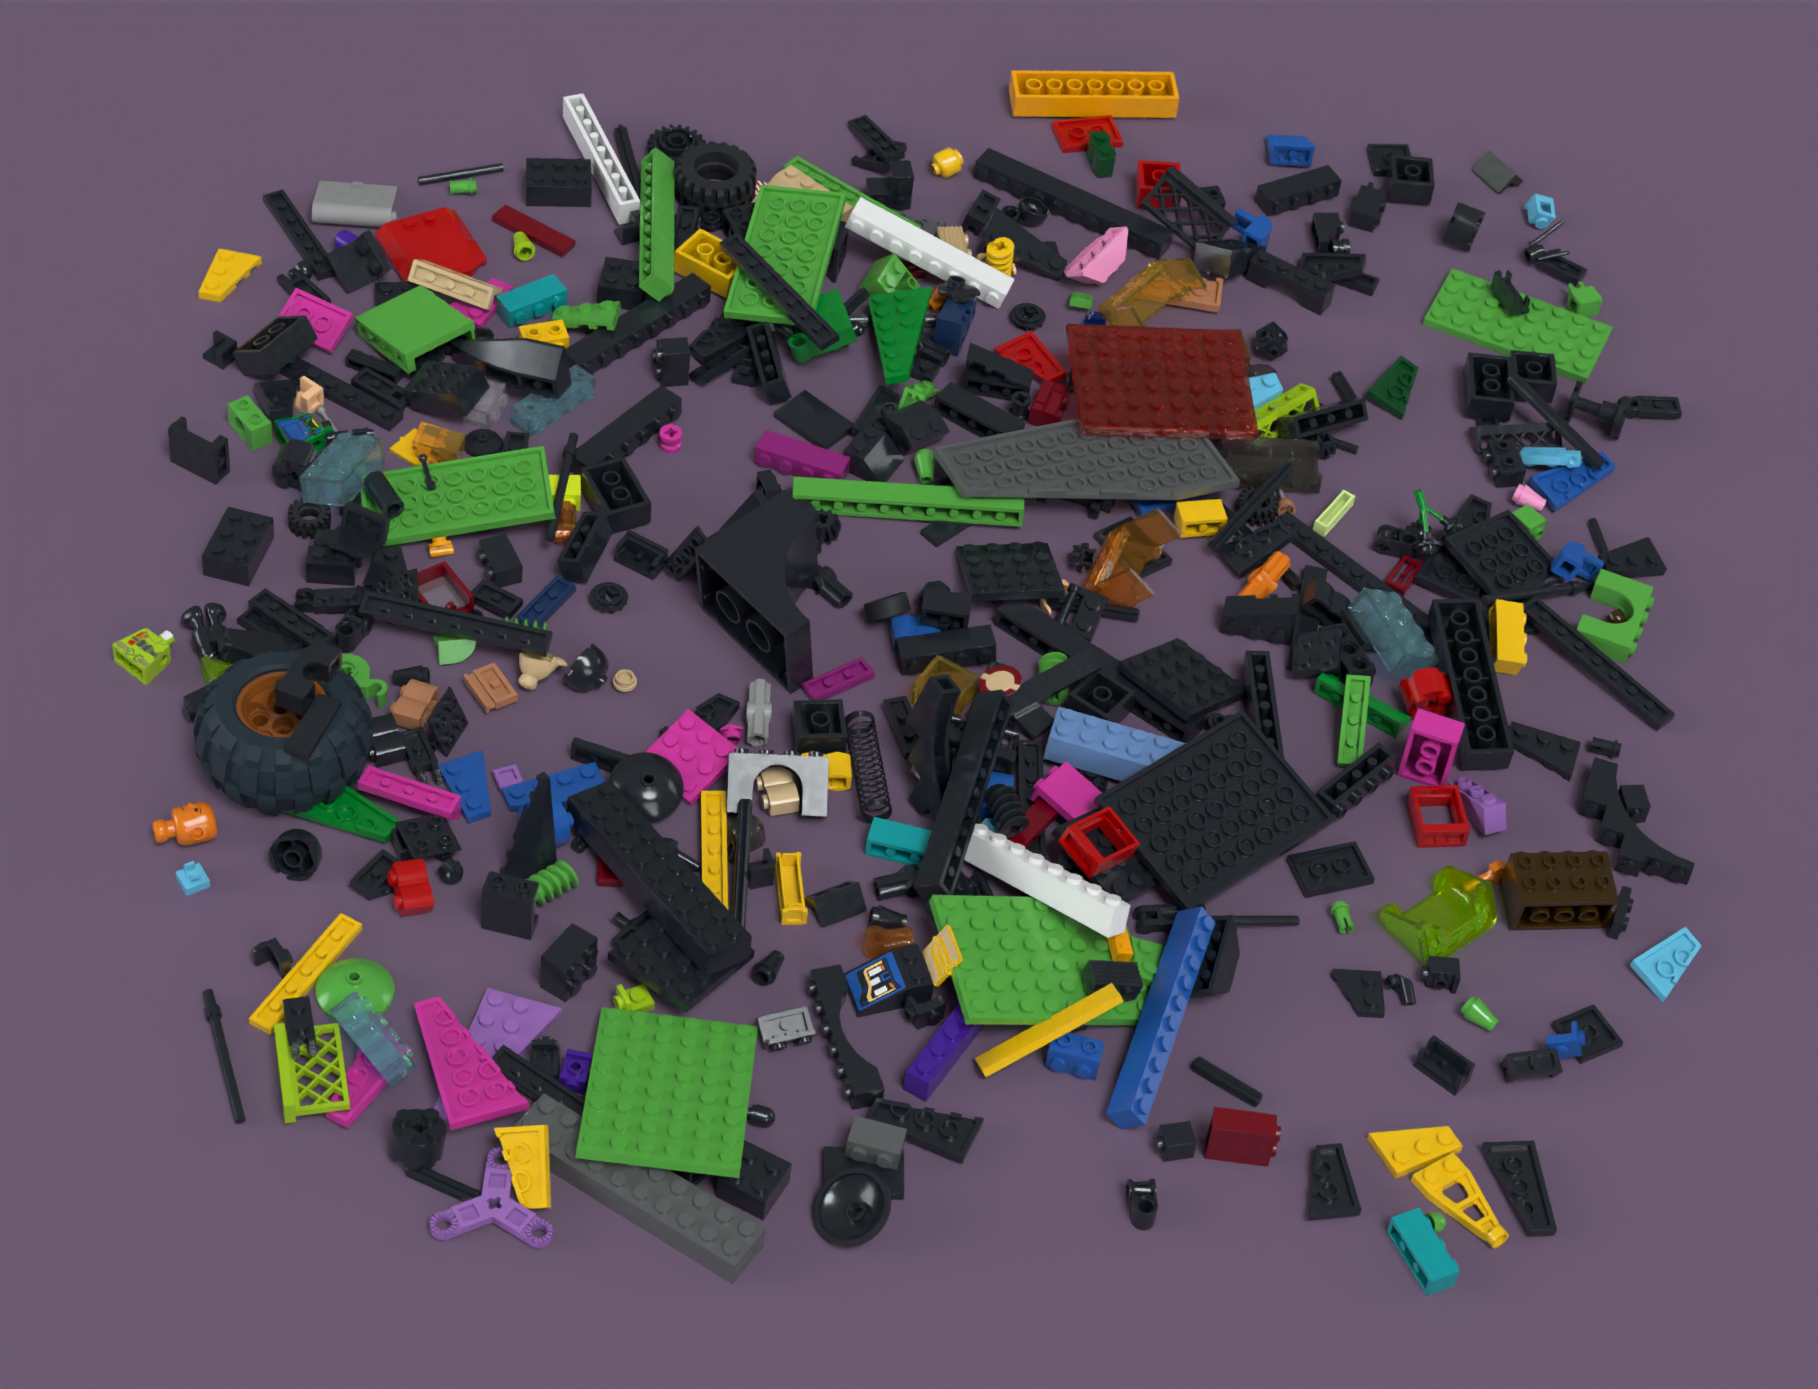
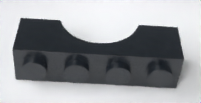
M1261 249L1249 262L1247 281L1264 289L1271 283L1285 284L1296 292L1303 308L1320 316L1331 305L1335 289L1334 284Z

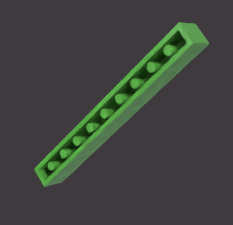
M655 147L641 160L639 288L657 301H660L665 296H669L674 290L675 161Z
M795 476L793 481L792 497L798 502L805 499L817 511L822 507L824 511L831 509L833 514L923 521L939 520L1022 527L1024 498L962 497L957 488L951 486Z

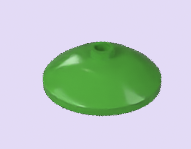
M354 957L334 962L320 974L315 985L316 1002L323 1013L333 1020L347 1024L366 1023L380 1017L392 1004L395 993L394 981L388 970L381 964L366 958Z

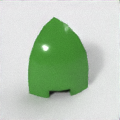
M449 635L434 636V647L438 648L437 661L439 665L455 664L464 661L472 654L476 647V641Z

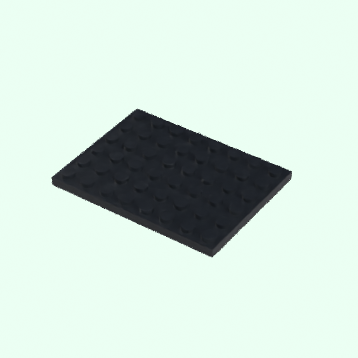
M1243 709L1098 795L1093 801L1099 810L1110 806L1140 843L1135 851L1136 855L1182 910L1204 905L1324 830L1335 821V817Z

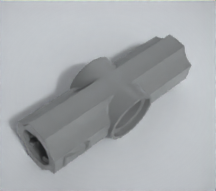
M756 679L754 682H750L749 701H747V743L756 748H761L763 745L768 744L772 710V703H770L771 684L766 682L765 679Z

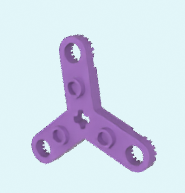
M500 1146L496 1149L493 1148L492 1151L490 1150L487 1155L482 1195L452 1206L451 1209L446 1211H439L430 1220V1233L439 1240H448L494 1223L535 1248H543L551 1243L553 1228L548 1221L546 1222L544 1219L539 1218L534 1212L510 1198L512 1173L508 1161L504 1165L501 1164V1166L493 1161L497 1157H504L502 1154L503 1147L500 1148ZM499 1203V1208L490 1209V1204L495 1205ZM443 1221L451 1224L448 1230L445 1229V1231L444 1229L441 1231L436 1225ZM541 1229L547 1235L537 1239V1237L534 1238V1235L532 1236V1232Z

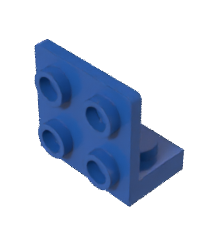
M1267 135L1270 165L1311 167L1315 144L1314 142H1308V137Z

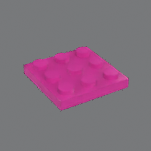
M688 709L646 752L661 755L677 767L684 783L682 799L692 806L701 797V791H707L728 770L729 752L734 753V749L739 748Z

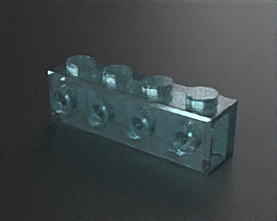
M577 364L569 369L572 384L559 399L530 394L511 407V424L523 433H530V437H532L554 421H558L569 411L574 410L584 401L591 399L595 395L596 378Z
M354 991L329 1011L392 1087L417 1067L411 1060L414 1054L405 1042L399 1045L398 1041L401 1038L392 1027L389 1029L385 1028L388 1022L379 1011L375 1014L372 1012L375 1007L366 996L361 999Z

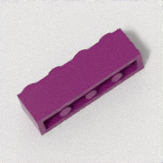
M765 429L755 446L754 463L795 477L845 480L849 474L850 457Z

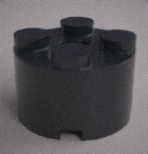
M1458 202L1442 241L1469 252L1474 241L1472 239H1475L1480 227L1479 224L1482 223L1486 213Z
M292 439L287 444L283 443L272 466V474L276 479V485L282 489L290 487L299 489L304 494H310L312 489L316 487L325 466L326 459L321 451L318 453L314 450L315 446L303 440Z
M427 1108L425 1110L401 1109L396 1113L392 1123L388 1147L389 1155L393 1161L397 1163V1160L405 1163V1168L411 1170H422L423 1168H432L435 1166L436 1161L441 1160L447 1127L444 1120L439 1116V1112L436 1109Z

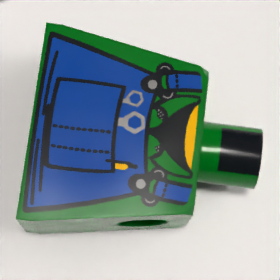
M310 413L274 420V435L281 446L283 443L287 444L289 440L298 439L313 444L315 446L314 450L318 453L325 448V435L333 431L329 420L317 423Z

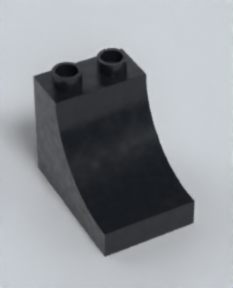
M784 489L695 548L700 608L792 694L801 688V683L813 679L810 620L802 614L795 604L803 591L814 581L813 578L818 575L817 555L822 552V549L816 538V525L820 523L817 510L805 499L798 502Z

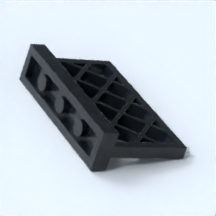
M1173 165L1161 175L1158 182L1140 204L1167 228L1173 230V233L1194 251L1196 242H1199V239H1207V241L1212 239L1220 240L1237 220ZM1163 182L1170 187L1171 193H1162L1161 184ZM1182 197L1187 202V207H1179L1177 198ZM1151 198H1158L1160 208H1154L1148 201ZM1163 198H1172L1174 207L1165 208ZM1188 211L1190 221H1181L1180 212ZM1193 211L1201 213L1204 221H1195ZM1166 212H1175L1176 222H1171L1167 219ZM1196 225H1205L1206 235H1198ZM1210 225H1215L1221 232L1211 235ZM1182 226H1191L1193 235H1186L1183 232Z

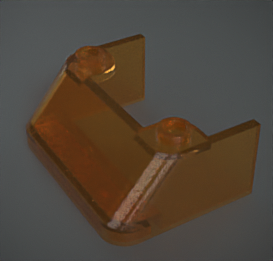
M1159 508L1115 528L1106 537L1083 588L1109 597V603L1124 608H1132L1139 602L1154 596L1155 592L1141 579L1140 573L1147 561H1154L1161 556L1165 543L1180 537L1182 532Z

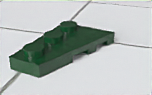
M1400 355L1370 387L1365 396L1402 420L1419 367Z

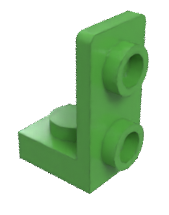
M925 380L906 386L898 409L920 400L926 402L927 398L936 396L940 390L934 387L935 384Z

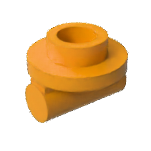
M446 536L432 538V543L428 544L430 558L454 554L452 541H447Z

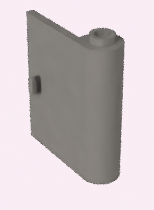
M319 181L312 204V223L380 228L385 223L397 220V211H393L398 186L363 184V182L355 181L352 183Z

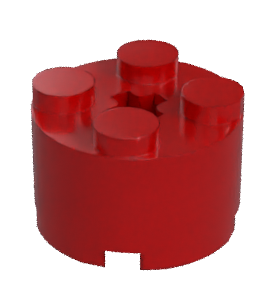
M1434 667L1423 668L1412 672L1413 677L1407 680L1405 677L1401 680L1399 690L1407 713L1412 720L1415 719L1418 708L1441 716L1447 714V707L1452 700V694L1443 671L1441 673L1438 668Z

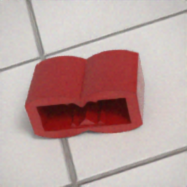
M424 859L393 862L390 871L387 872V880L389 886H393L395 891L393 895L395 910H399L401 917L431 912L435 906L434 897Z

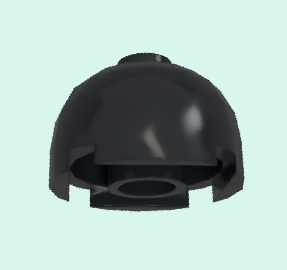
M592 643L590 649L587 647L570 667L572 671L569 674L565 673L562 680L575 690L582 692L590 691L595 686L600 689L608 679L605 674L609 669V661L602 650Z
M304 829L284 831L274 840L269 850V860L277 873L281 871L283 874L289 875L286 879L291 881L309 879L318 869L322 859L321 844L311 832Z

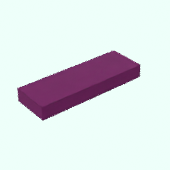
M860 657L801 683V690L810 700H826L873 679L875 672Z

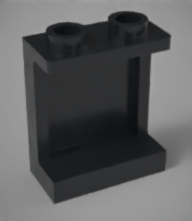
M183 416L169 426V450L172 463L215 485L230 472L228 438L219 435L211 443L188 431L187 419Z
M490 871L482 888L481 929L531 940L539 921V915L534 914L535 896L539 883Z

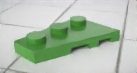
M610 300L598 304L583 303L579 306L571 307L563 305L555 308L551 320L562 319L566 328H578L582 325H589V329H598V326H606L607 330H615L621 312L620 301L612 302Z

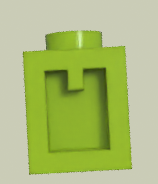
M622 984L616 985L615 996H613L615 1008L642 1012L655 1009V1002L644 984L628 990H624Z

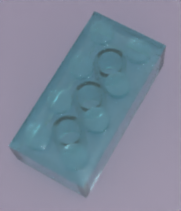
M350 433L338 434L299 477L303 502L344 506L348 501H352L363 489V482L366 476L371 472L378 471L385 463L382 438L372 437L371 435H351Z
M1363 588L1348 606V609L1368 637L1390 674L1413 677L1412 672L1434 667L1440 660L1434 652V647L1427 641L1423 635V630L1417 626L1413 620V615L1405 608L1402 598L1397 593Z

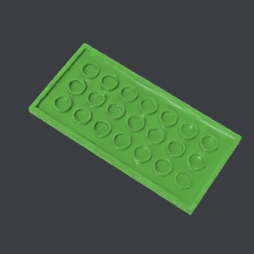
M761 185L745 240L816 311L845 207L846 193ZM737 266L723 311L724 318L795 325Z
M1451 269L1424 318V326L1508 357L1511 350L1554 354L1557 375L1576 382L1577 380L1583 381V384L1586 385L1612 332V326L1528 296L1530 298L1529 313L1510 317L1490 290L1492 282L1460 270ZM1518 292L1524 300L1526 295Z
M544 446L427 464L431 479L436 483L434 490L427 489V478L423 465L383 471L403 501L404 510L399 516L391 519L387 541L382 547L555 519ZM368 474L359 475L362 506L382 514L363 485L364 479Z

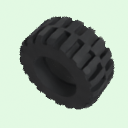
M709 141L707 144H704V142L698 143L696 147L691 146L687 151H684L676 162L675 196L682 206L700 207V217L708 211H714L722 218L723 209L748 204L754 200L757 178L756 165L747 152L743 149L739 150L738 146L733 144L730 146L725 142L715 143V141ZM709 179H717L722 181H711Z

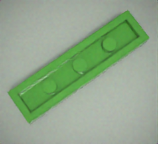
M1346 675L1338 767H1348L1363 755L1371 676Z

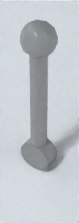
M319 406L317 408V413L319 415H322L325 421L329 420L331 422L333 432L338 431L332 423V421L327 416V414L325 413V408L323 406Z

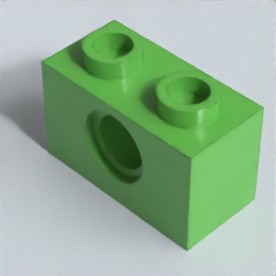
M248 395L227 404L229 425L252 451L273 443L272 423Z

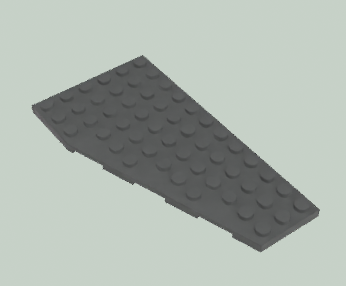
M1178 398L934 447V456L962 497L1182 500L1238 488L1240 483L1239 478Z

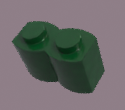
M1106 131L1090 132L1086 156L1092 164V172L1097 178L1112 177L1114 171L1116 151L1110 145L1111 139Z

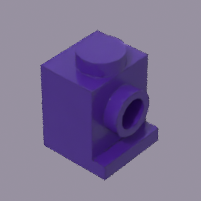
M567 1049L559 1082L573 1092L585 1095L593 1054Z

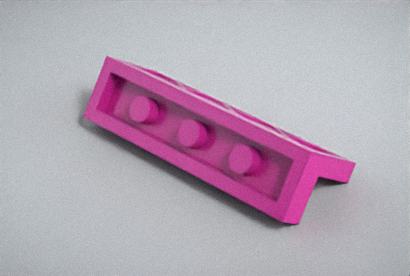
M369 765L358 781L359 790L450 820L458 821L461 816L460 795Z

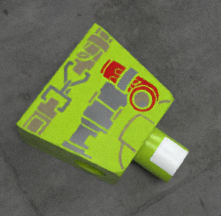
M144 628L112 645L114 661L144 685H148L170 663V645L175 642V639L167 630L157 636L148 628Z

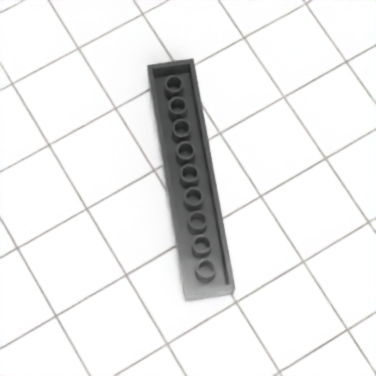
M543 1094L513 1126L548 1125L551 1173L731 1284L737 1280L764 1247L766 1228L671 1170L576 1158L582 1116L546 1094Z

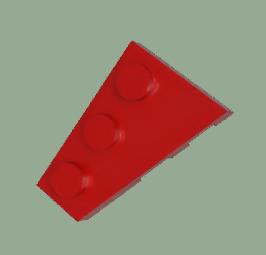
M1032 331L994 348V353L1033 369V378L1040 383L1044 380L1057 383L1066 376L1064 368Z

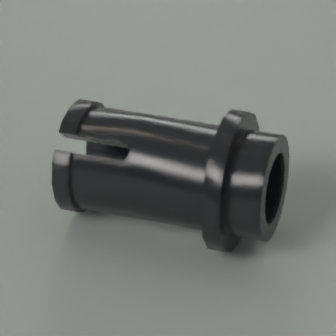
M1593 737L1590 752L1610 755L1612 759L1614 757L1619 758L1622 743H1617L1618 740L1613 742Z

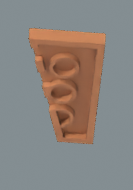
M1137 278L1133 299L1219 313L1224 278H1216V281H1206V278H1197L1196 281H1185L1184 278H1176L1173 281H1166L1165 278Z

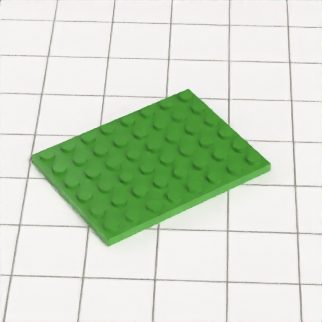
M932 895L929 900L938 933L946 925H950L963 961L953 968L951 976L965 1023L968 1025H1036L1046 1021L1052 1015L1088 996L1082 976V971L1088 960L1113 961L1106 936L1034 897ZM1126 924V929H1127V932H1128V936L1130 937V933H1129V930H1128V927H1127V924ZM1143 985L1135 1000L1124 1001L1083 1025H1137L1149 993L1148 986Z
M602 1007L576 1149V1158L739 1178L758 1027Z

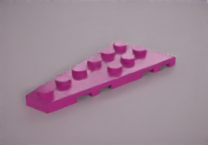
M440 996L414 1003L450 1130L530 1109L529 1102L517 1092L514 1084L506 1079L501 1073L499 1066L482 1046L474 1041L471 1033L459 1023L456 1015Z

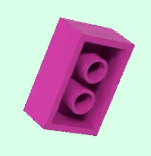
M1418 708L1397 776L1427 786L1446 785L1465 723Z

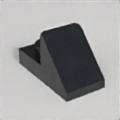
M922 345L917 346V353L914 355L910 377L921 382L925 380L932 383L940 372L941 365L920 358Z

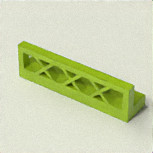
M1303 383L1296 385L1233 423L1235 431L1245 434L1249 450L1254 451L1281 435L1279 422L1274 431H1269L1272 422L1278 420V417L1288 415L1292 410H1296V412L1303 411L1306 402L1309 400L1312 408L1319 407L1315 388ZM1262 430L1259 440L1254 441L1253 433Z

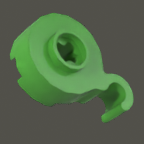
M342 654V668L340 670L344 671L347 675L350 674L355 679L366 700L377 696V708L380 709L386 706L388 702L387 684L380 679H370V667L360 656Z

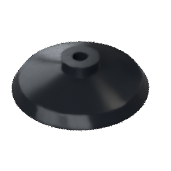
M489 429L473 430L462 441L464 451L472 457L500 453L504 446L503 439L496 432Z

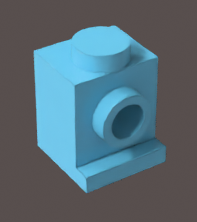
M1535 193L1524 205V209L1528 212L1529 223L1535 224L1538 229L1547 228L1556 218L1553 198Z

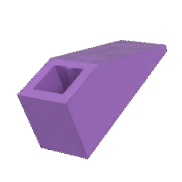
M1460 777L1456 781L1448 782V785H1458L1466 816L1474 828L1484 835L1507 830L1506 803L1470 777Z

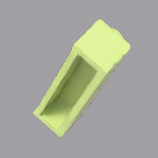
M1342 490L1336 499L1315 520L1313 530L1325 537L1353 506L1355 495Z

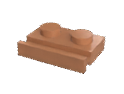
M495 662L473 670L472 674H463V682L485 713H489L490 709H499L518 701V694Z

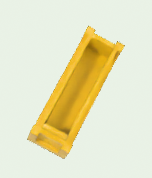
M778 852L775 856V874L781 925L807 924L808 908H805L800 866L801 852L783 854Z

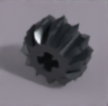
M821 507L817 511L820 523L816 525V538L820 545L823 543L830 545L832 541H837L841 531V524L838 514H833L831 509L824 511Z

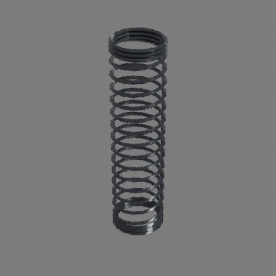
M865 710L854 711L845 717L847 744L861 818L866 822L872 823L874 817L888 819L892 814V806L889 792L887 791L888 786L886 785L887 781L885 779L874 715ZM869 717L872 719L871 722L859 721L848 727L849 722L855 718ZM859 723H870L867 727L851 728ZM871 735L874 736L873 739H863L859 740L858 742L853 741L855 738L862 739L867 738ZM872 741L875 742L874 745H864V746H860L859 748H855V747H854L856 744H858V745H863V744H868V743H870V742H872ZM873 747L876 748L875 751H865L860 754L855 753L857 750L864 751L869 750ZM874 753L878 754L876 757H866L861 760L856 759L858 756L865 757L873 755ZM876 759L879 760L878 763H868L862 766L857 765L859 762L866 763L874 761ZM877 765L880 766L879 769H869L865 770L864 772H859L861 768L867 769L875 767ZM878 771L881 772L880 775H871L865 778H860L862 774L869 775L874 774ZM879 777L882 778L881 781H872V782L866 783L865 785H864V784H861V782H862L863 780H865V781H870V780H875V779H877V778H879ZM880 783L883 784V787H874L866 791L862 790V788L865 786L872 787L879 785ZM880 790H884V791H885L883 794H882V793H876V794L869 795V796H867V797L863 796L865 793H874V792H878V791H880ZM882 796L886 797L885 799H876ZM872 805H885L879 809H867ZM886 807L889 808L887 812L875 816L864 812V810L879 811Z

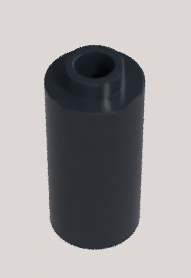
M381 471L369 473L364 479L363 485L381 513L391 519L399 516L404 510V503L391 483Z

